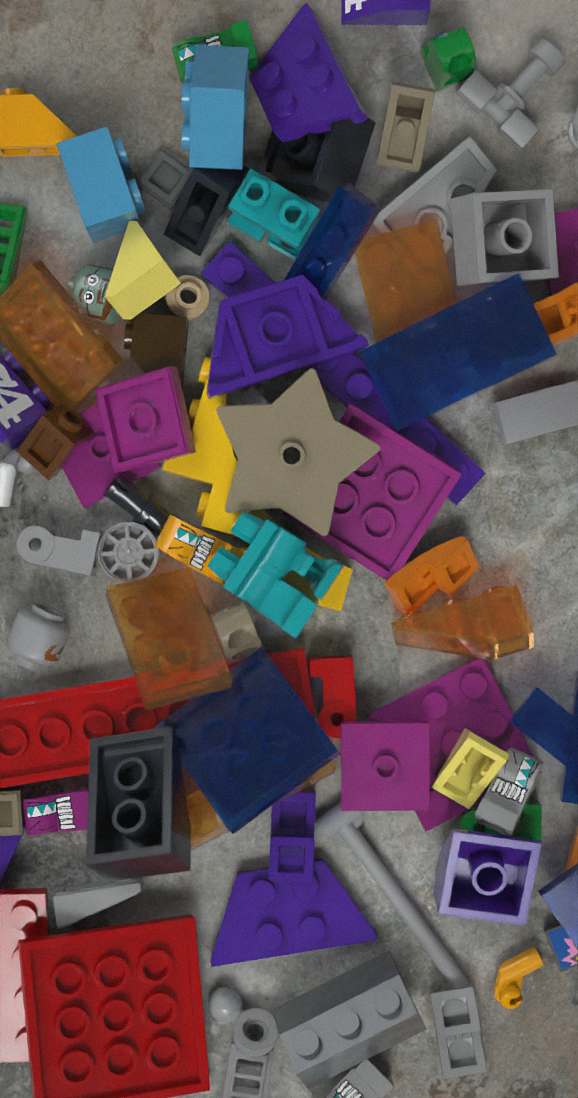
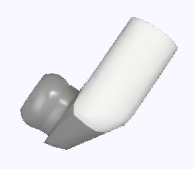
M19 447L13 448L0 462V507L10 506L14 480L19 471L24 474H31L35 470L17 452Z

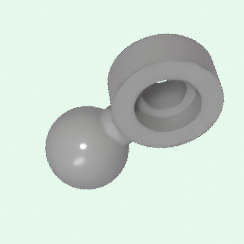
M220 987L213 991L208 1000L209 1012L216 1020L221 1022L231 1021L235 1025L233 1039L237 1048L249 1056L257 1057L267 1054L274 1047L278 1035L275 1018L266 1010L259 1008L245 1011L242 1008L243 1001L240 994L231 987ZM251 1030H257L262 1034L263 1038L253 1041L248 1037L247 1033Z

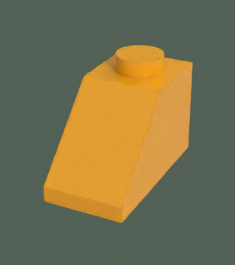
M9 88L1 91L0 157L61 156L57 143L77 137L33 94H27L26 90Z

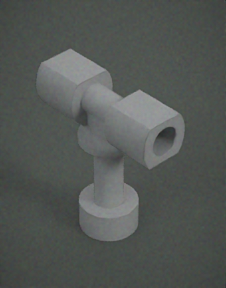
M540 39L528 52L532 62L509 87L500 83L495 88L478 71H475L456 93L477 114L484 110L501 126L498 133L518 152L540 130L521 112L525 108L521 98L544 73L554 76L566 63L561 52L544 39Z

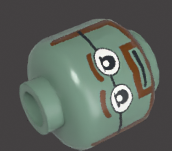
M87 264L79 271L77 276H73L70 279L67 287V299L72 302L73 311L78 318L103 324H116L121 320L122 317L105 298L114 268Z

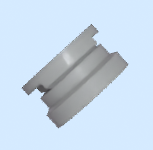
M122 522L112 526L103 534L98 545V560L101 568L110 578L118 582L133 584L144 581L156 571L160 562L161 550L153 546L157 540L156 536L148 528L134 522Z

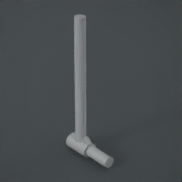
M340 802L316 819L315 823L328 840L340 841L344 838L452 988L472 986L359 831L358 827L361 826L363 812L341 811Z

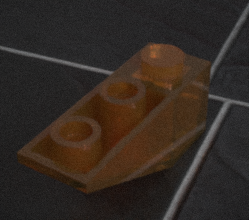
M517 585L508 588L505 586H495L485 590L481 596L468 600L461 598L452 599L443 603L438 609L425 613L421 611L409 612L402 615L398 621L391 623L395 644L399 646L488 660L498 659L534 648L533 628Z

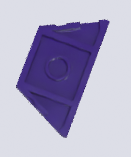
M306 3L300 8L249 76L272 130L282 142L301 138L307 133L318 134L330 131L332 122L350 118L355 124H358L368 119L316 13Z
M303 275L221 300L217 309L206 392L207 397L212 399L365 349L369 346L368 341L362 334L358 335L340 317L342 314L330 302L325 301L318 294V290Z
M320 858L314 859L313 882L269 881V867L238 872L210 962L211 967L375 941L377 936L374 928L366 920L346 889L343 888L326 861Z

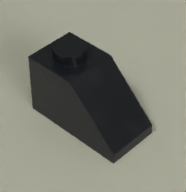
M244 165L242 170L194 167L163 235L196 255L201 256L229 212L228 206L250 169Z

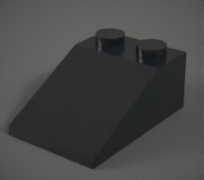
M173 726L90 739L86 865L107 882L191 871V825L176 729Z

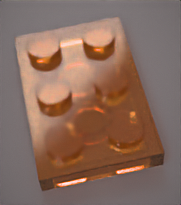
M436 219L351 240L382 368L466 348Z
M41 260L31 263L0 297V340L55 407L65 404L67 407L75 410L95 391V388H98L124 362Z
M190 567L106 588L105 596L146 710L231 687L232 677Z

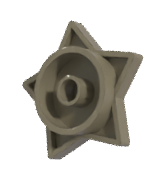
M311 368L304 373L273 403L219 406L216 410L238 458L225 511L227 513L281 508L322 536H327L330 530L339 483L381 449L380 444L334 418L315 368ZM296 447L300 451L301 457L297 463L291 464L285 461L283 453L286 448Z

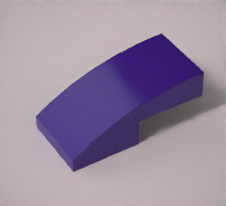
M272 791L269 881L313 882L316 793Z

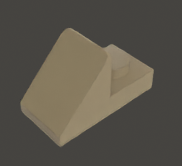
M392 81L377 165L419 173L436 89Z

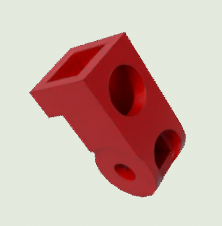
M353 656L309 657L310 677L322 676L323 703L318 710L317 716L320 729L331 738H340V721H356Z

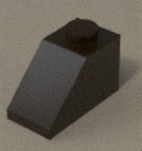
M139 313L134 317L133 324L126 323L124 349L131 350L133 361L144 374L169 366L177 367L183 391L189 327L187 317Z

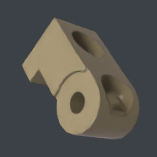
M244 601L210 615L212 620L211 627L227 666L263 651L261 639Z

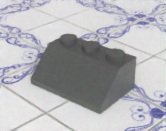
M389 951L272 1009L279 1037L297 1077L308 1089L427 1029Z

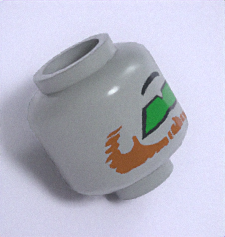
M36 602L33 603L32 607H24L19 610L6 639L7 647L16 655L14 661L22 667L35 671L39 670L40 665L51 666L56 664L61 657L71 631L68 624L64 621L65 614L53 607Z

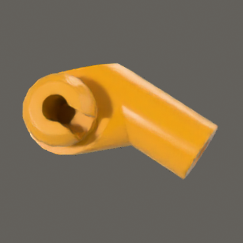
M534 946L504 961L498 968L493 990L496 1000L506 1009H514L520 1006L523 1001L521 990L524 976L544 966Z

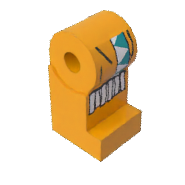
M172 515L169 516L153 545L174 559L222 585L225 584V581L208 567L209 562L219 547L223 546L239 558H242L245 553L226 541Z

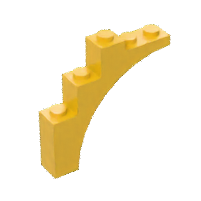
M205 357L198 382L205 383L201 400L193 398L188 412L189 422L193 425L192 436L196 453L164 461L163 471L211 485L210 493L202 492L196 512L197 517L203 518L201 527L239 538L230 531L242 512L227 513L225 511L237 460L216 411L219 406L228 405L227 394L208 399L206 392L211 358ZM264 509L244 511L264 521L269 518L273 520ZM241 547L240 550L246 552L247 549ZM306 547L305 551L320 559H326ZM344 566L322 600L314 596L308 579L296 571L288 572L284 579L317 600L319 606L341 612L353 569Z

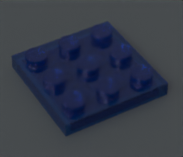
M262 647L156 725L157 728L173 726L176 729L182 765L232 834L236 833L341 754Z

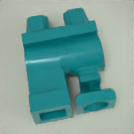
M250 169L228 206L232 214L227 220V225L259 244L266 233H270L267 244L298 262L304 256L322 224V219L318 216L319 208L253 169ZM280 240H282L283 242L287 243L295 249L285 248L281 244Z
M242 512L230 532L250 544L242 558L220 546L209 562L208 567L225 581L223 585L225 589L264 614L296 639L319 602L285 580V576L292 570L303 577L305 576L310 583L314 596L322 600L344 565L335 559H320L305 551L307 545L305 540L270 518L264 521L257 516Z

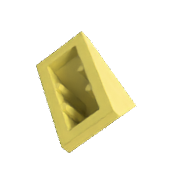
M137 221L128 222L105 294V298L122 319L131 320L181 284Z
M465 728L431 788L470 809L505 764L510 754Z

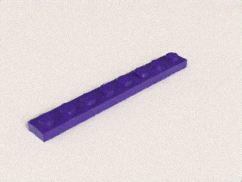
M230 241L201 272V276L227 299L275 284L266 273ZM354 353L304 368L306 371L315 368L322 386L345 407L348 408L350 403L356 404L463 472L447 497L454 506L486 474Z

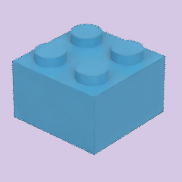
M196 45L194 62L186 61L185 82L182 85V110H185V122L182 123L181 148L190 150L189 167L239 170L243 168L247 128L248 47Z
M104 127L57 143L84 226L93 244L125 233L129 221H137L142 227L138 215L146 213L135 178L126 181L124 174L132 172L121 137L112 139L108 127Z

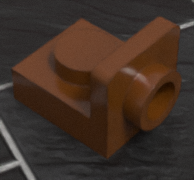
M60 404L40 417L17 452L49 481L60 472L78 445L88 440L94 431L85 423L84 418L77 411L67 407L65 404Z

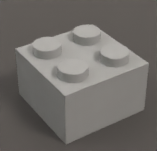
M553 189L472 193L451 199L457 286L527 282L559 277Z

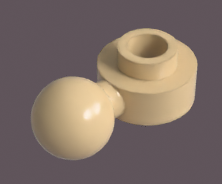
M190 275L180 276L178 280L181 284L165 295V305L172 316L187 317L188 321L200 317L206 310L209 303V291L204 282L199 278ZM183 290L192 291L195 294V302L192 304L184 303L180 298V293Z

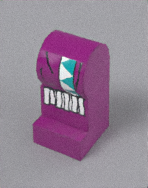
M88 788L22 799L27 835L61 831V833L80 830L87 831Z

